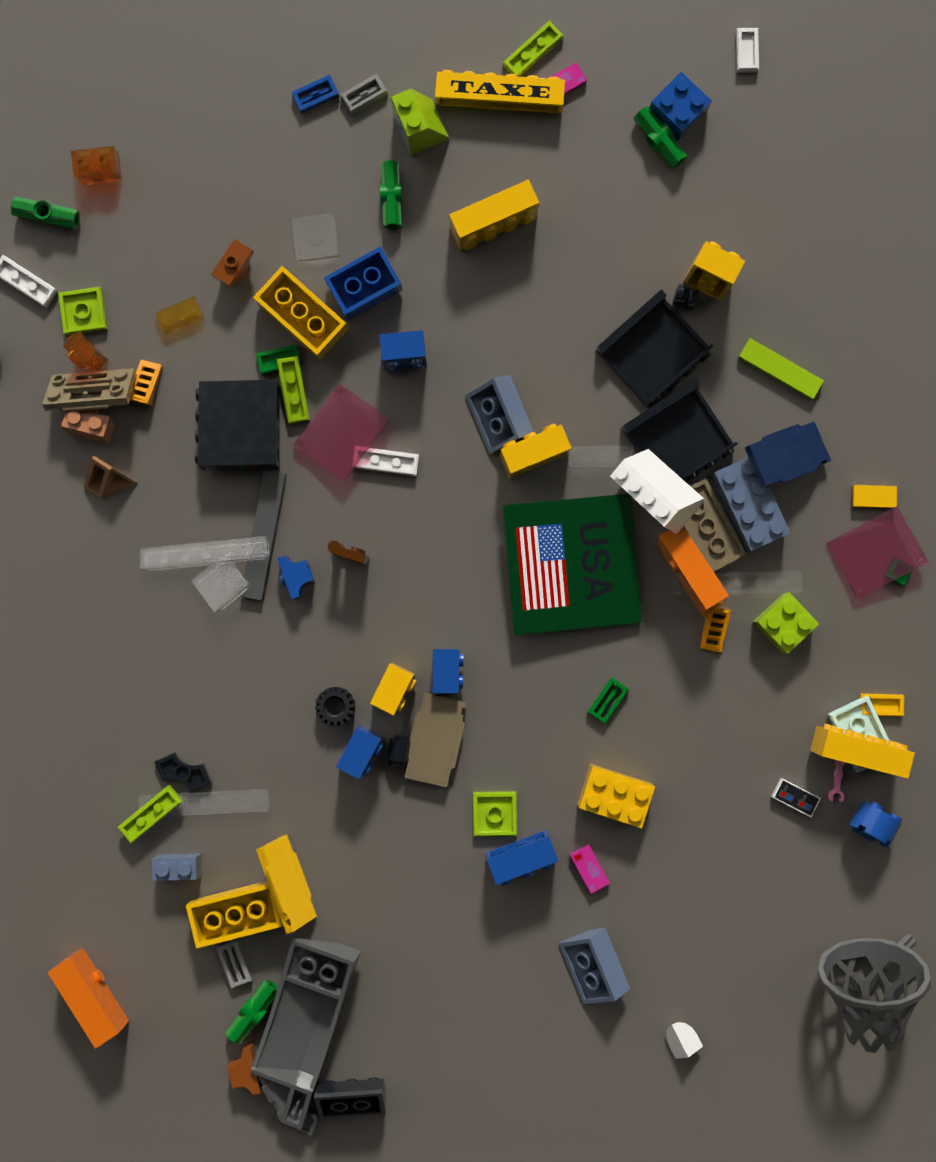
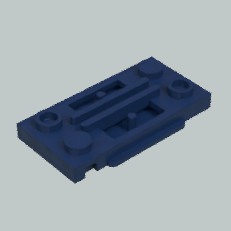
M815 421L803 426L796 424L762 437V441L745 447L761 488L778 481L784 483L818 469V466L831 461Z

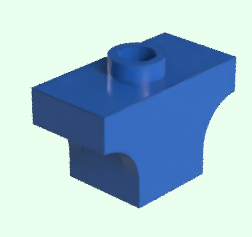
M288 556L277 558L282 574L279 576L283 587L287 586L292 600L301 598L304 586L315 581L308 561L304 560L294 563L290 561Z

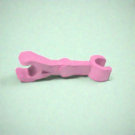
M835 760L834 789L829 791L828 798L833 802V795L839 793L838 802L841 803L844 801V794L840 791V785L843 778L842 766H844L845 762Z

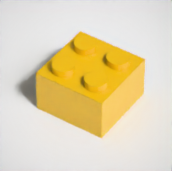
M390 663L370 704L392 715L397 711L401 712L407 701L404 699L406 691L410 693L416 683V680L413 679L415 674Z

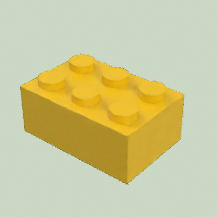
M705 241L683 283L721 301L733 286L745 260L741 259V256L735 252H727L721 249L722 247L715 242Z
M555 423L543 428L544 431L537 435L535 432L523 436L524 439L516 443L515 440L503 444V448L500 450V458L509 479L570 453L572 448L562 424L558 426Z
M590 764L577 805L580 809L642 828L655 786L652 783Z

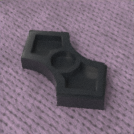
M176 752L154 761L162 781H180L187 786L190 792L212 784L204 763L200 765L187 764L178 757Z

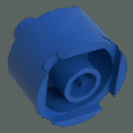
M863 801L858 806L848 826L852 827L854 832L869 841L879 840L881 841L880 846L889 848L901 826L902 818L893 813L887 814L883 812V807L873 801L871 803Z

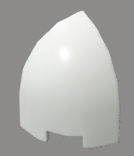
M677 1022L668 1026L666 1039L675 1059L688 1058L703 1047L698 1035L688 1024Z

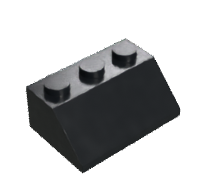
M372 1077L368 1080L348 1079L341 1082L328 1080L317 1084L314 1099L320 1119L386 1114L384 1079Z

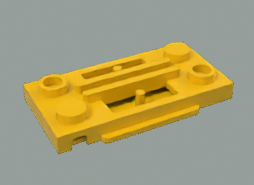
M288 835L281 836L256 849L286 934L296 931L317 917L311 901L308 884L297 854L293 852Z

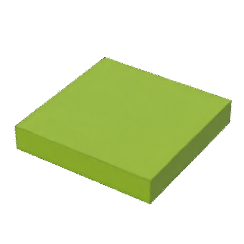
M101 287L58 293L63 334L65 336L108 330Z
M516 791L473 792L474 836H517Z

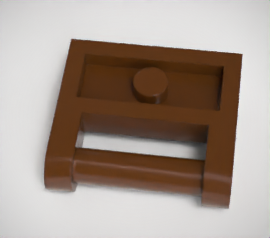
M335 540L328 544V550L334 555L367 566L369 557L365 555L366 552L353 546L351 550L346 549Z

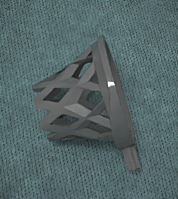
M911 934L904 936L898 943L880 938H856L839 942L827 949L820 957L818 976L823 987L829 992L838 1008L847 1039L853 1046L859 1040L866 1052L876 1053L882 1044L885 1045L888 1052L896 1049L899 1042H903L906 1025L915 1006L931 988L928 965L912 950L916 940L912 939ZM866 956L873 970L863 980L853 972L856 958ZM850 959L848 966L841 960ZM892 961L899 964L901 979L890 984L883 970ZM834 965L845 975L843 988L835 985L832 968ZM916 980V991L908 996L907 986ZM877 982L884 995L882 1002H875L870 996ZM850 984L859 995L858 999L849 996ZM904 992V998L896 1000ZM885 1013H888L890 1019L888 1022L883 1024L878 1021ZM898 1027L894 1037L891 1040L889 1036ZM869 1028L877 1036L872 1043L864 1034Z

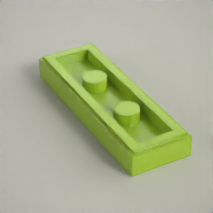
M549 20L503 62V67L510 74L522 77L561 42L564 35Z
M299 356L277 359L288 424L310 420Z
M168 785L117 828L129 843L132 844L180 805L183 800L171 785Z

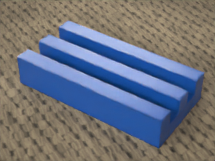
M330 74L292 91L293 98L301 114L340 97ZM328 83L330 84V86H328V87H325V88H323V89H321V90H317V91L311 93L310 95L299 99V97L302 96V95H304V94H307V93H309V92H311V91H313V90H315V89H317V88H320V87H322V86H324V85H326V84H328Z

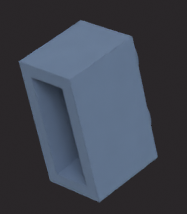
M201 853L158 854L152 858V881L197 880L202 875Z

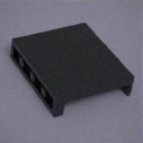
M662 289L598 345L596 349L601 358L646 407L651 403L653 405L659 403L664 398L662 393L667 389L671 392L680 383L678 379L682 375L685 377L690 375L696 369L693 365L698 361L703 363L711 355L709 351L713 348V345L708 346L665 299L667 295Z
M696 379L621 427L622 432L637 454L649 449L682 479L686 478L687 481L699 475L697 470L704 467L707 470L715 465V459L722 455L725 458L735 452L733 447L738 445L737 442H732L698 390L700 385Z
M199 381V388H196L195 391L196 401H199V409L195 411L196 422H199L198 430L195 431V441L198 443V451L195 452V463L198 464L201 470L206 471V467L269 466L271 469H280V385L278 381Z

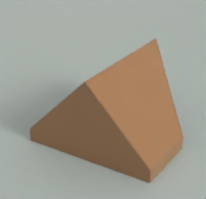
M93 456L84 488L102 499L104 496L138 483L104 460Z

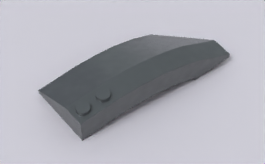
M293 938L291 941L276 997L251 1067L254 1076H258L263 1086L261 1088L269 1103H273L278 1112L276 1115L283 1124L299 1130L303 1128L351 987L361 953L358 949L334 942Z

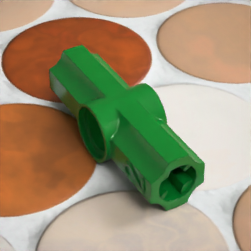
M649 106L644 107L634 116L633 120L646 135L648 145L653 151L660 153L671 169L679 166L687 158L685 152L675 141L671 128L666 123L662 124Z
M386 160L381 162L382 185H380V200L383 207V227L397 229L402 227L400 165L397 161Z
M16 196L11 202L12 216L42 222L46 226L56 225L74 230L79 226L80 212L78 210L49 204L45 200L34 201ZM45 210H49V213L42 217V213Z
M265 979L254 995L248 998L238 1012L239 1015L225 1033L229 1040L239 1045L244 1041L253 1026L260 1022L267 1012L268 1006L276 997L277 984Z

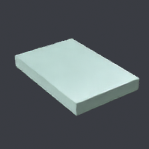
M869 696L859 698L828 713L832 725L844 729L843 733H845V729L864 734L865 738L866 735H871L889 740ZM866 702L865 711H870L872 715L862 714L863 703ZM851 764L856 773H859L867 769L865 767Z

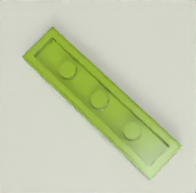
M751 338L748 339L738 356L739 359L810 400L814 399L824 380Z

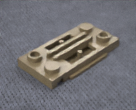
M134 368L52 375L42 406L45 411L57 408V410L66 412L104 409L114 405L129 404L137 374Z
M424 692L421 709L416 713L411 733L409 761L405 778L447 787L451 769H454L465 726L462 720L467 702Z

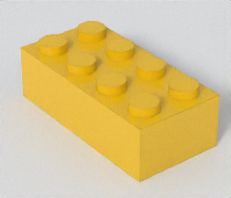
M528 179L449 214L450 230L459 250L473 249L477 246V243L483 240L485 242L491 241L501 232L509 233L516 229V226L524 223L526 225L533 222L538 215L539 201Z
M283 266L278 269L253 297L255 302L319 360L325 356L348 330L345 321Z
M825 723L824 727L816 726L810 751L823 757L909 778L915 752L909 751L907 745L871 735H866L865 738L864 734L845 729V733H843L844 729Z
M267 881L193 899L186 905L196 949L283 926Z

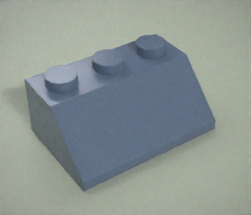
M510 375L493 378L465 395L489 454L500 451L503 448V444L512 440H515L516 443L524 439L523 436L534 432Z
M605 927L585 931L559 943L583 1004L616 1001L630 990Z

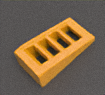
M145 360L140 361L130 401L152 406L162 365ZM144 368L155 369L154 373L146 372ZM142 376L152 377L151 381L144 380ZM140 383L149 385V388L140 387ZM138 391L146 393V396L137 395Z
M718 608L705 616L700 649L722 652L731 610ZM713 614L723 615L722 619L712 618ZM711 622L721 624V628L710 626ZM709 631L719 632L720 634L718 637L708 635ZM707 639L718 641V645L706 643Z

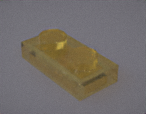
M195 296L155 312L164 334L204 318Z

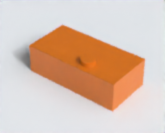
M683 526L677 534L671 530L660 534L656 546L702 617L723 606L729 595L685 527Z
M84 948L76 951L47 972L95 1049L116 1036L129 1022L104 982L105 977L103 973L96 969Z

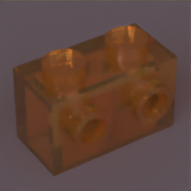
M114 146L71 151L73 176L79 183L92 185L97 181L111 183L115 179H122L119 153Z
M80 332L69 336L66 344L63 346L68 351L65 355L81 369L84 367L89 372L97 371L108 361L107 357L94 343Z

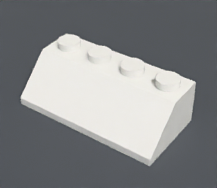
M649 449L624 459L610 476L657 521L676 534L705 501L700 494Z

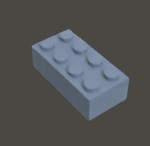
M748 457L710 475L746 553L790 534L769 485L761 488Z

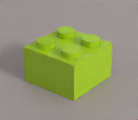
M790 592L780 595L753 621V624L782 654H788L819 625Z

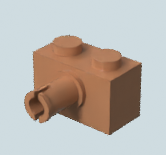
M100 409L66 411L61 427L67 434L109 444L115 423L109 416L99 414Z

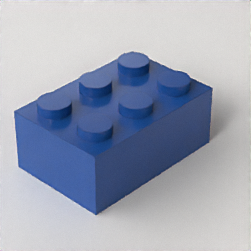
M381 246L324 277L326 285L346 321L403 290L402 284Z
M547 830L486 852L487 862L496 885L501 883L502 886L514 882L513 878L522 876V878L529 877L535 874L534 871L537 869H550L558 862Z

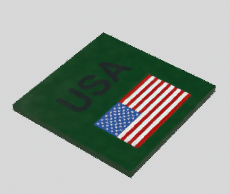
M630 494L502 505L513 635L642 622L632 498Z

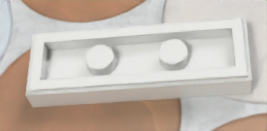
M2 255L0 258V279L47 309L58 290L8 257Z
M355 446L352 467L416 477L419 455Z

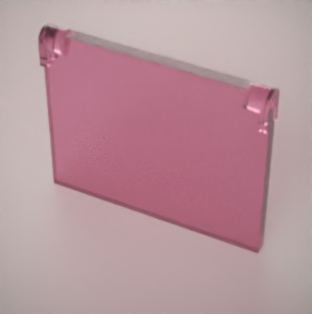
M338 384L294 443V446L339 479L345 481L390 419L343 385Z
M898 506L827 542L857 599L929 563Z

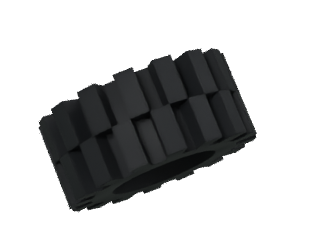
M341 687L325 689L316 699L315 710L317 711V717L319 716L320 721L329 726L345 724L352 718L355 711L353 695ZM332 698H338L343 702V711L338 715L331 714L327 709V703Z

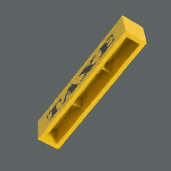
M452 70L437 71L435 102L439 106L562 113L565 80L558 77L539 78L535 75L518 77L515 74L500 76L490 72L475 74L472 71H465L463 73H454Z

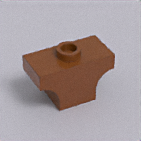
M234 238L211 273L212 277L230 288L235 282L240 284L251 267L250 259L254 251Z
M254 1043L245 1045L242 1050V1056L231 1060L227 1066L232 1089L245 1087L252 1095L260 1094L262 1091L261 1087L263 1086L258 1076H254L251 1070L256 1056Z

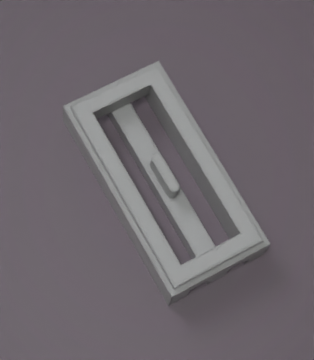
M375 74L340 96L349 109L350 114L353 115L388 95V92L378 75ZM377 82V85L373 86L368 90H365L355 98L348 100V98H350L351 96L355 95L356 93L362 91L363 89Z
M238 938L216 947L231 989L253 980ZM232 946L235 948L245 979H243ZM225 949H227L230 960L235 970L238 979L237 982H235L233 974L231 972L230 966L225 956Z

